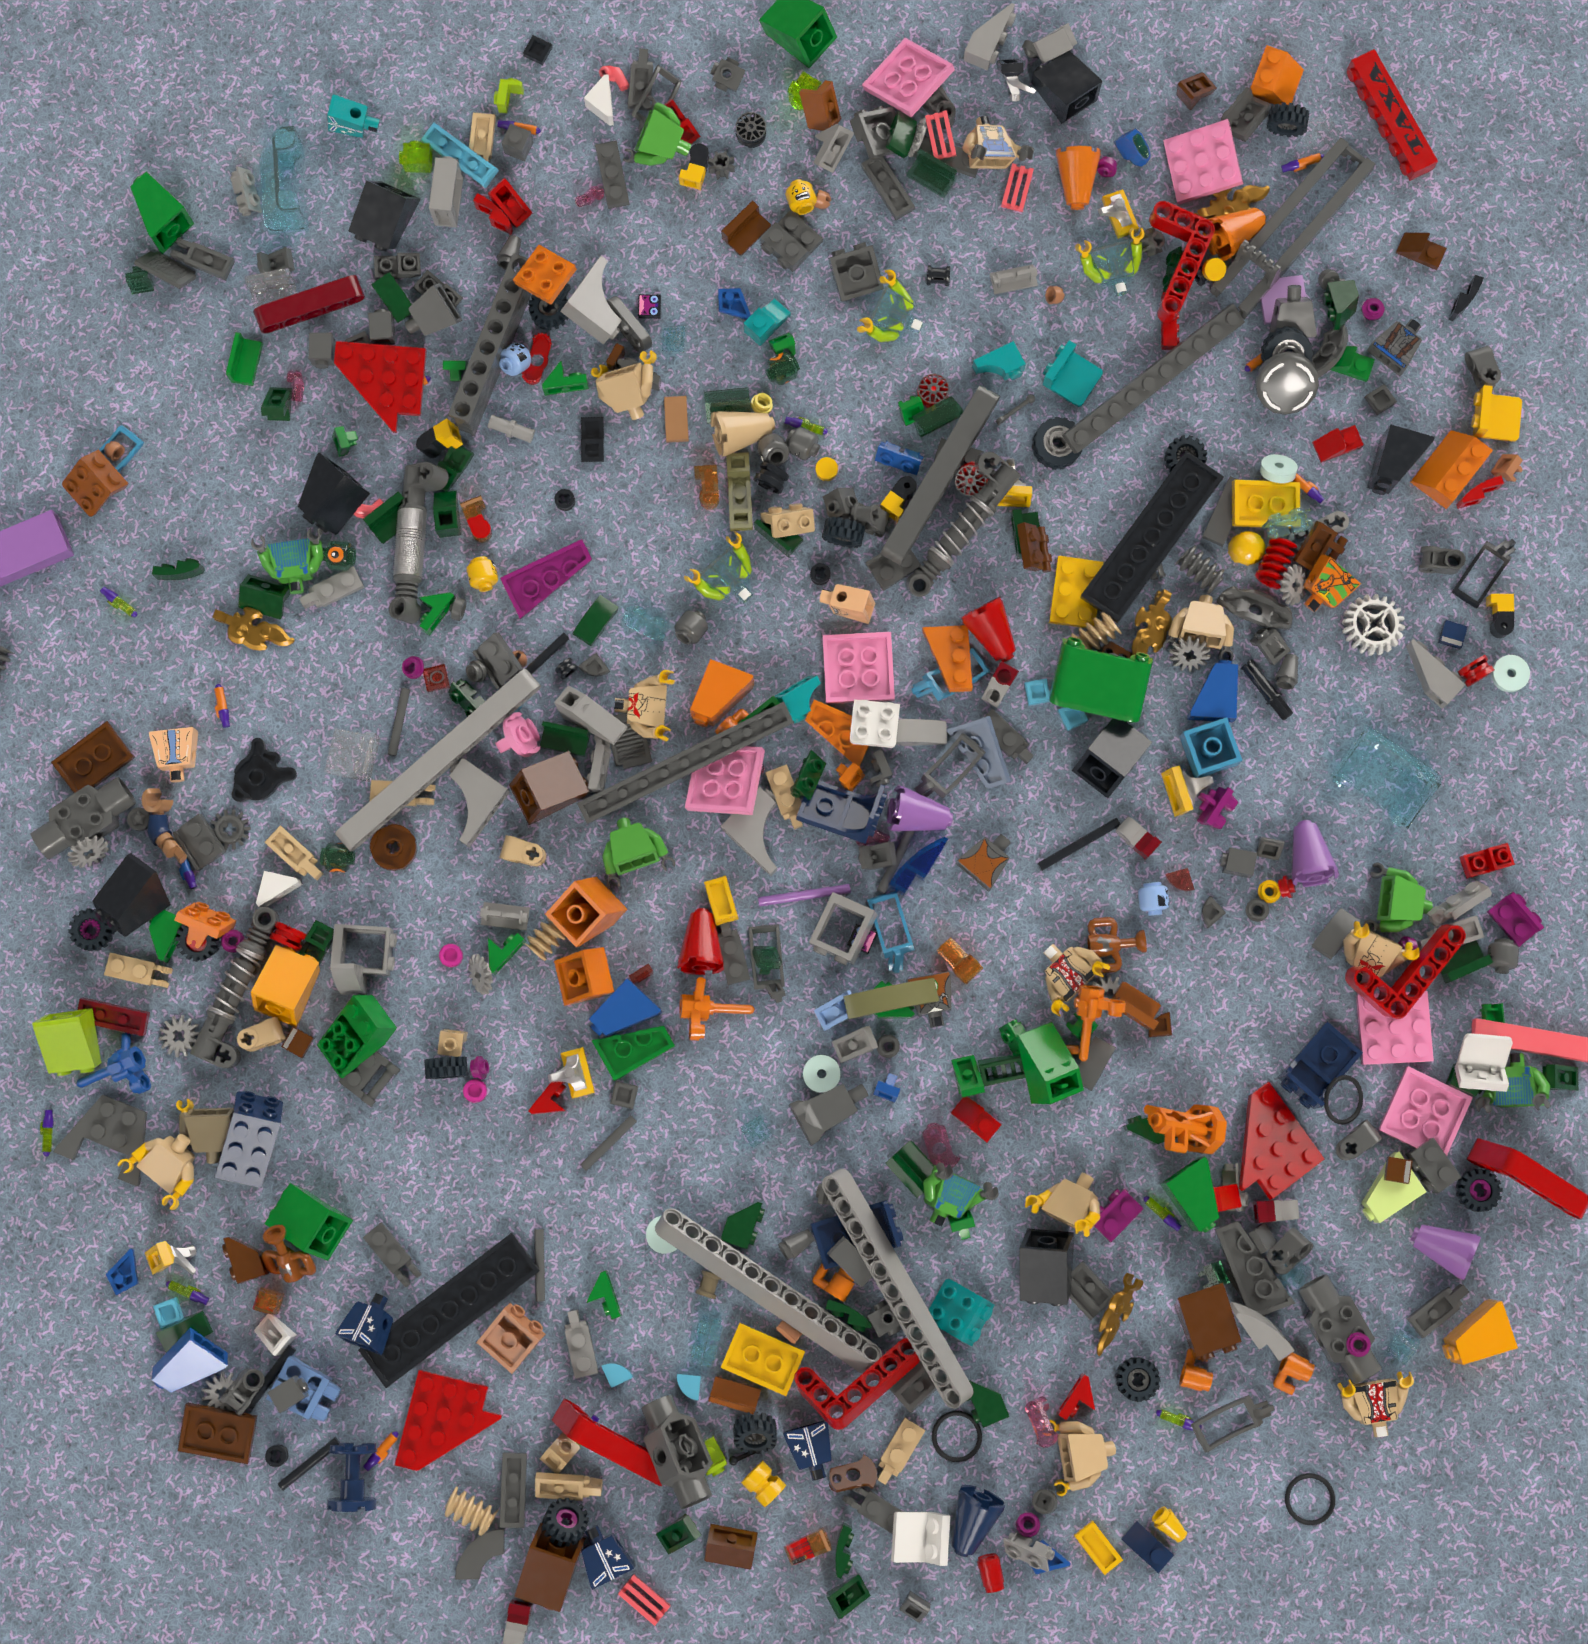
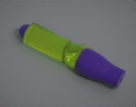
M786 416L784 422L794 428L804 427L819 435L828 433L825 427L810 423V420L807 418H791Z
M105 586L100 590V593L107 598V602L116 609L120 608L130 617H137V610L115 592L107 589Z
M45 1110L44 1119L40 1124V1135H43L42 1152L46 1157L52 1152L53 1110Z
M1145 1196L1143 1198L1145 1204L1168 1226L1176 1231L1182 1227L1175 1219V1215L1167 1207L1163 1208L1152 1197Z
M173 1280L166 1282L169 1290L185 1296L194 1302L207 1305L210 1298L201 1293V1290L188 1285L186 1287Z
M1163 1409L1156 1411V1415L1160 1419L1193 1431L1191 1424L1194 1421L1191 1420V1417L1181 1413L1176 1415Z

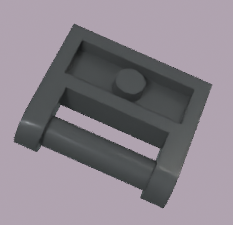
M376 1051L338 1082L359 1097L364 1103L372 1107L379 1093L393 1075H397L401 1069ZM382 1065L387 1068L368 1094L363 1092L362 1090Z

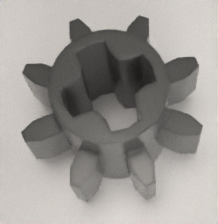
M715 151L714 158L708 159V163L711 166L709 167V173H715L717 180L720 177L729 179L728 174L735 172V166L732 165L734 157L729 158L727 151H724V153Z
M1154 227L1144 230V237L1140 240L1142 242V252H1147V257L1161 253L1163 251L1161 247L1165 243L1162 232L1155 231Z

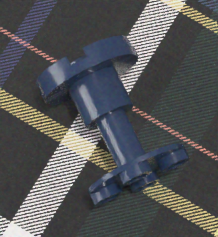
M354 1443L330 1445L329 1453L346 1454L345 1478L340 1479V1497L327 1499V1510L334 1512H358L361 1507H365V1511L376 1509V1498L364 1497L365 1479L360 1478V1454L378 1452L376 1443H363L362 1445L355 1446Z

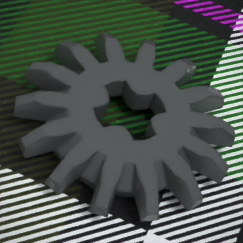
M226 809L223 810V817L219 813L216 814V817L219 819L217 822L211 820L210 823L215 825V828L211 829L215 832L221 844L224 843L225 850H227L229 844L235 850L236 842L241 846L244 845L241 840L242 837L249 839V836L244 834V831L251 830V827H244L249 820L248 818L243 821L241 820L244 815L242 812L235 816L236 810L232 809L231 815H228ZM229 823L236 827V831L232 832V836H228V833L224 832V828H227Z

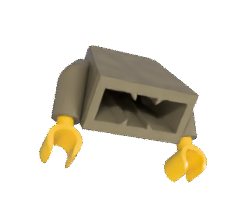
M188 1098L187 1106L183 1108L182 1101L178 1100L176 1107L181 1111L179 1114V1133L186 1135L190 1139L189 1145L192 1146L194 1152H206L207 1163H218L233 1108L193 1109L194 1104Z

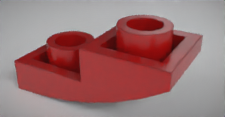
M1508 843L1459 857L1466 879L1515 865Z

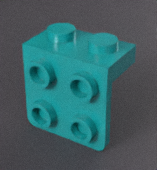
M1069 340L1065 346L1061 345L1055 354L1057 359L1054 363L1051 364L1049 362L1042 374L1045 377L1042 385L1075 406L1081 407L1102 377L1103 370L1076 354L1077 344Z
M948 1278L943 1282L929 1308V1312L938 1328L973 1346L974 1342L979 1339L985 1322L990 1319L995 1304Z

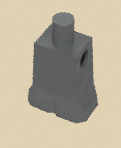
M842 1084L812 1099L798 1100L790 1103L789 1107L808 1143L812 1146L820 1140L824 1132L858 1111L855 1103L868 1097V1093L863 1084L849 1091Z

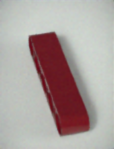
M350 275L263 304L255 308L253 313L261 332L266 334L353 305L365 299V295L357 276Z

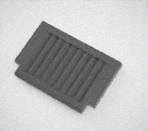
M150 251L134 261V265L178 289L183 288L196 279L195 271L158 251L155 253Z
M627 713L614 715V717L628 727L614 745L611 744L615 765H623V769L651 763L652 758L647 738H643L631 729L630 724H627Z

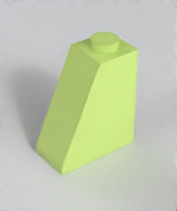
M1393 1152L1389 1156L1404 1159L1400 1152ZM1386 1163L1384 1164L1362 1201L1364 1206L1362 1211L1370 1222L1373 1220L1374 1223H1381L1427 1192L1412 1169L1409 1184L1384 1180Z

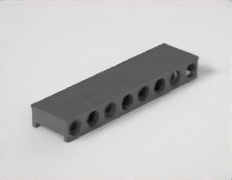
M514 253L511 256L448 413V416L455 419V425L459 430L469 433L474 437L501 372L499 366L501 352L505 347L512 344L531 297V293L517 286L513 281L528 258ZM518 262L520 269L517 268V271L515 272L514 264Z

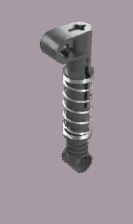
M982 452L976 457L975 467L980 474L988 479V482L979 493H974L971 496V503H966L967 508L962 513L958 512L960 516L955 522H950L952 526L947 532H943L944 536L939 542L935 541L938 547L931 546L927 551V561L924 560L922 562L923 566L920 564V570L916 569L907 578L906 588L910 594L922 597L929 593L934 584L933 580L936 581L938 579L937 575L941 576L940 571L944 572L954 565L951 555H962V548L970 545V538L977 536L976 531L980 526H985L984 521L987 517H993L996 512V506L1021 477L1013 467L996 453ZM991 458L990 464L992 466H997L998 463H1001V466L992 477L989 474L993 469L990 467L984 468L986 464L984 459ZM916 579H922L924 582V587L920 591H915L913 588V583Z
M260 907L253 913V921L251 923L253 928H249L250 934H246L248 938H244L242 942H239L236 951L241 956L240 958L235 957V959L230 960L232 963L231 968L225 971L227 976L224 982L219 983L221 989L219 993L214 994L216 998L214 1004L209 1005L206 1011L208 1016L190 1054L221 1068H234L241 1059L240 1051L235 1046L222 1041L228 1026L234 1023L236 1018L234 1014L239 1013L237 1007L240 1002L244 1001L242 997L245 990H250L248 984L251 979L255 978L253 973L256 967H261L256 961H263L266 955L263 945L268 944L266 942V939H270L268 935L276 929V922H280L278 913L268 907ZM269 913L271 915V922L268 925H263L261 918L264 914ZM220 1044L222 1045L220 1052L229 1053V1056H231L230 1061H225V1058L222 1056H217L215 1061L213 1060Z

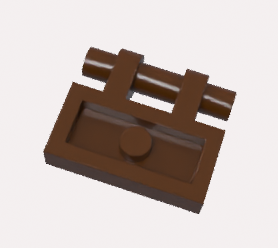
M1316 521L1293 561L1312 571L1321 554L1325 555L1329 548L1331 552L1328 556L1336 561L1338 556L1344 553V547L1348 539L1340 536L1337 542H1334L1338 533L1323 523Z
M1026 522L1018 524L1023 568L1035 572L1042 570L1043 573L1051 572L1050 563L1052 562V556L1048 551L1047 543H1049V536L1046 535L1045 527H1037Z

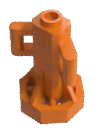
M1194 1104L1186 1112L1152 1105H1145L1144 1113L1148 1114L1147 1120L1154 1132L1165 1134L1164 1148L1168 1151L1184 1154L1188 1150L1190 1152L1212 1155L1225 1142L1227 1121L1218 1107Z

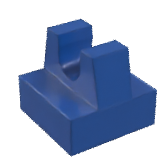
M889 1073L885 1083L878 1081L873 1095L895 1103L900 1092V1088L894 1087L897 1076Z

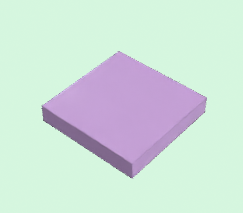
M1303 275L1279 278L1260 301L1264 325L1271 324L1275 300L1277 298H1287L1289 285H1300L1301 297H1306Z

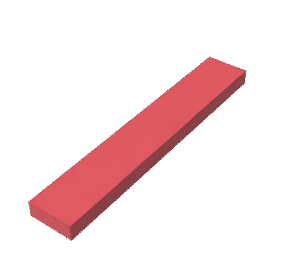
M1478 1018L1472 1019L1471 1034L1511 1037L1513 1042L1511 1050L1588 1063V1037Z

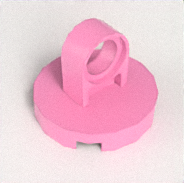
M514 712L504 719L503 732L505 737L495 743L500 753L512 748L518 755L530 757L540 750V747L537 745V742L540 740L538 730L529 718L525 720L521 717L522 713Z

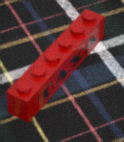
M1373 49L1352 59L1347 68V76L1351 82L1355 83L1359 98L1367 104L1369 116L1376 120L1381 137L1386 138L1389 143L1391 155L1398 159L1402 174L1404 176L1407 175L1409 181L1432 171L1438 160L1376 50Z

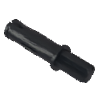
M1253 660L1248 661V666L1245 664L1240 669L1243 670L1265 698L1266 704L1270 705L1282 720L1289 718L1293 711L1281 697L1282 693L1276 691Z

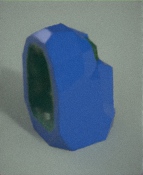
M1136 128L1114 141L1122 157L1129 160L1135 166L1142 167L1150 160L1149 146L1142 133Z

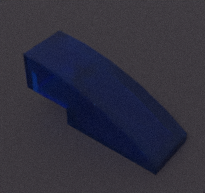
M942 837L914 854L897 871L888 887L904 896L915 877L924 881L946 845L948 838Z

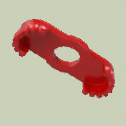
M543 332L534 335L530 351L531 358L534 355H541L544 358L543 364L534 366L531 363L529 368L522 372L523 380L530 385L540 382L543 371L549 361L548 355L552 343L550 336Z

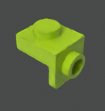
M515 78L500 79L499 89L494 92V104L497 105L499 113H508L511 93L524 95V87L521 81Z

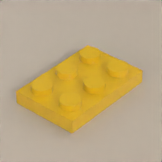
M1233 480L1232 526L1300 528V482L1275 483L1271 481Z
M1058 556L1049 623L1087 628L1086 623L1095 626L1093 618L1097 615V609L1082 600L1080 596L1103 566V562Z
M739 1323L720 1368L787 1396L805 1351Z

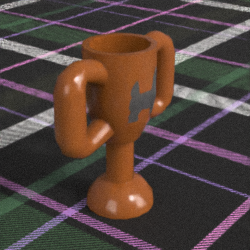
M1101 917L1089 921L1087 926L1090 934L1087 936L1088 949L1093 950L1099 958L1112 955L1115 963L1108 964L1110 966L1109 970L1102 968V974L1120 970L1122 960L1119 951L1121 948L1136 947L1142 953L1147 952L1144 930L1138 931L1134 938L1120 939L1117 936L1118 924L1114 918ZM1111 926L1109 934H1097L1095 931V927Z
M274 1225L264 1232L263 1240L268 1244L275 1245L277 1251L266 1250L262 1253V1261L270 1273L281 1274L283 1280L288 1283L296 1282L304 1275L311 1276L316 1273V1266L308 1253L303 1251L295 1252L286 1247L283 1241L286 1229L283 1225Z

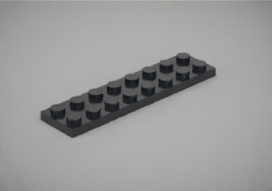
M1186 451L1081 594L1080 598L1100 612L1110 616L1116 623H1119L1218 487L1224 476Z
M512 1232L392 1323L382 1355L363 1348L358 1349V1351L384 1387L388 1388L540 1270Z

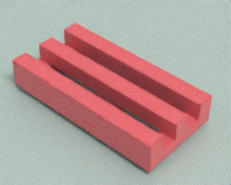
M947 110L941 113H934L933 115H926L925 118L935 161L957 156ZM943 117L951 149L949 153L946 151L939 119ZM931 120L936 122L942 149L941 155H938Z
M1012 163L1001 207L1023 212L1034 169H1026L1025 166L1018 167L1016 166L1017 164ZM1018 172L1019 175L1010 204L1007 203L1014 173ZM1023 174H1027L1020 206L1015 204Z
M635 1574L632 1575L618 1593L619 1596L654 1626L671 1606ZM635 1582L663 1608L659 1610L632 1586V1583ZM629 1590L656 1614V1617H653L639 1605L626 1591Z

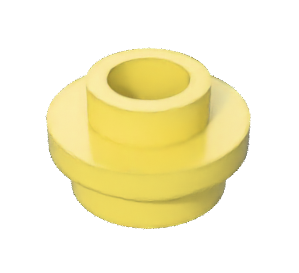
M765 393L755 395L750 402L751 408L756 413L769 414L773 408L771 397Z

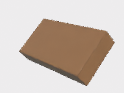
M687 396L664 397L666 443L688 442Z

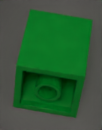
M776 0L759 19L765 34L807 68H810L837 38L825 8L811 0Z
M146 171L134 180L130 188L148 235L158 250L164 254L176 242L177 238H180L194 225V222L184 206Z
M1205 1156L1197 1157L1160 1183V1185L1191 1230L1206 1233L1216 1226L1214 1221L1219 1219L1208 1160Z
M290 1183L283 1191L274 1209L269 1213V1217L264 1224L269 1228L274 1225H283L286 1229V1240L303 1252L328 1261L353 1222V1219L305 1189Z

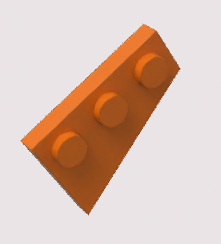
M965 625L922 627L924 637L929 643L930 650L937 661L948 691H972L968 628Z
M814 699L810 707L811 711L808 712L805 721L849 761L854 762L860 767L869 746L852 744L850 742L852 715Z

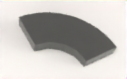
M1345 324L1339 330L1332 329L1323 334L1324 341L1322 346L1312 356L1311 362L1318 373V378L1327 373L1342 357L1348 342V330Z
M505 1528L488 1531L468 1545L459 1559L455 1580L480 1579L485 1563L492 1557L505 1553Z

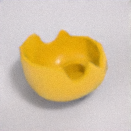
M1244 531L1232 537L1228 544V554L1235 563H1241L1246 566L1253 565L1261 561L1265 554L1266 544L1259 534L1252 531Z

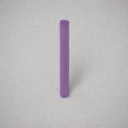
M850 884L758 897L760 907L831 896L832 892L839 895L851 893Z

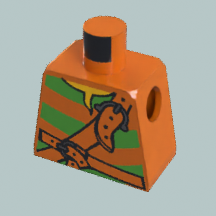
M1321 554L1304 583V588L1312 594L1304 605L1313 612H1316L1322 603L1330 608H1335L1358 588L1361 583L1331 557Z

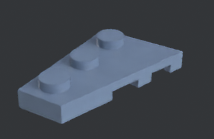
M990 716L947 729L949 735L953 736L955 740L964 733L986 752L973 769L987 789L1011 782ZM963 740L959 743V749L962 753L966 754L972 763L978 756V753Z

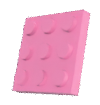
M904 38L862 86L866 92L912 117L955 69L952 63Z
M1228 119L1163 140L1178 204L1243 184Z
M891 632L823 635L826 704L854 703V699L875 702L895 701Z
M746 746L693 772L685 803L687 811L753 815L765 753L763 747Z
M1428 991L1422 994L1407 1015L1401 1019L1385 1017L1362 996L1356 995L1360 1050L1363 1052L1361 1055L1362 1065L1434 1061ZM1379 993L1374 994V997L1377 998ZM1395 1002L1391 1005L1392 1013L1396 1010Z
M1407 1066L1378 1131L1415 1149L1430 1138H1434L1447 1156L1473 1097Z

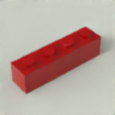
M1163 292L1162 295H1161V301H1162V298H1163L1165 292ZM1165 307L1168 311L1174 312L1171 307ZM1179 314L1171 323L1161 321V350H1172L1179 344L1180 339L1177 337V332H1179V324H1177Z

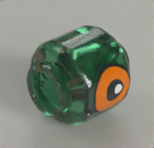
M782 352L767 361L768 369L765 372L770 382L775 381L778 385H784L797 378L800 367L793 354L789 355L787 352Z
M331 540L328 542L327 548H322L323 561H326L328 569L347 571L351 566L355 565L356 548H353L350 542Z
M327 843L325 848L321 849L320 864L328 872H347L350 869V865L355 864V851L350 852L343 843Z

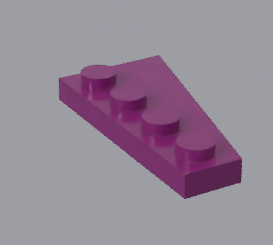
M581 539L501 577L500 579L519 618L522 619L591 562L592 558Z

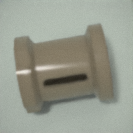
M702 1270L701 1274L703 1277L699 1289H696L695 1293L716 1299L715 1291L718 1281L722 1279L712 1272Z

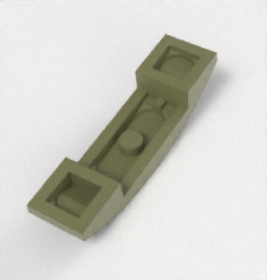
M749 452L732 453L726 456L730 531L753 530Z
M934 978L843 996L848 1020L939 1001Z

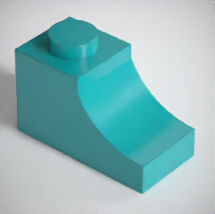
M774 298L765 307L758 308L744 322V332L761 346L791 316V312Z
M1012 341L973 360L972 368L976 375L984 372L996 373L1002 376L1005 381L1009 378L1011 380L1019 378L1025 370L1026 363L1015 342Z
M817 675L807 676L775 695L780 703L785 702L794 721L793 724L805 719L804 715L811 711L809 707L811 694L821 684Z

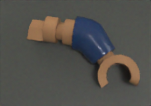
M159 788L146 789L142 794L141 801L144 809L147 812H152L148 820V836L155 846L162 849L167 858L175 857L182 864L187 859V855L172 837L168 815H164V813L171 809L173 800H160L162 793Z

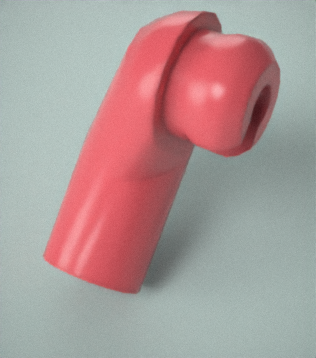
M602 66L600 68L599 75L601 78L604 75H609V81L616 82L620 91H625L629 88V82L620 68L613 66Z
M379 498L372 505L361 504L354 515L358 518H365L384 502Z

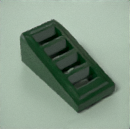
M1020 1054L978 1060L984 1087L1025 1078ZM1019 1061L1021 1072H1016L1014 1062ZM1010 1063L1012 1073H1007L1005 1064ZM1000 1065L1002 1074L998 1075L996 1066ZM991 1067L993 1075L988 1076L987 1068Z

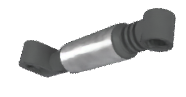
M430 462L411 464L404 467L402 493L404 499L402 505L398 508L397 539H395L396 548L393 568L396 592L395 598L389 606V614L392 618L408 624L416 623L421 616V607L417 603V593L423 576L427 509L424 507L425 493L441 490L448 482L447 471Z

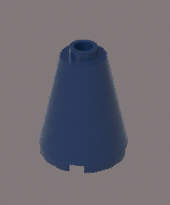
M966 1484L961 1486L958 1493L951 1544L955 1549L954 1552L962 1557L974 1555L1005 1508L1004 1501L994 1493L985 1489L984 1493L975 1491L977 1486Z

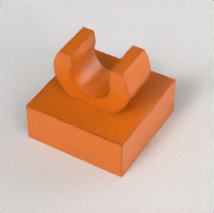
M854 762L849 767L841 763L836 768V771L839 773L838 775L841 776L839 778L840 783L846 790L851 792L865 777L861 768Z

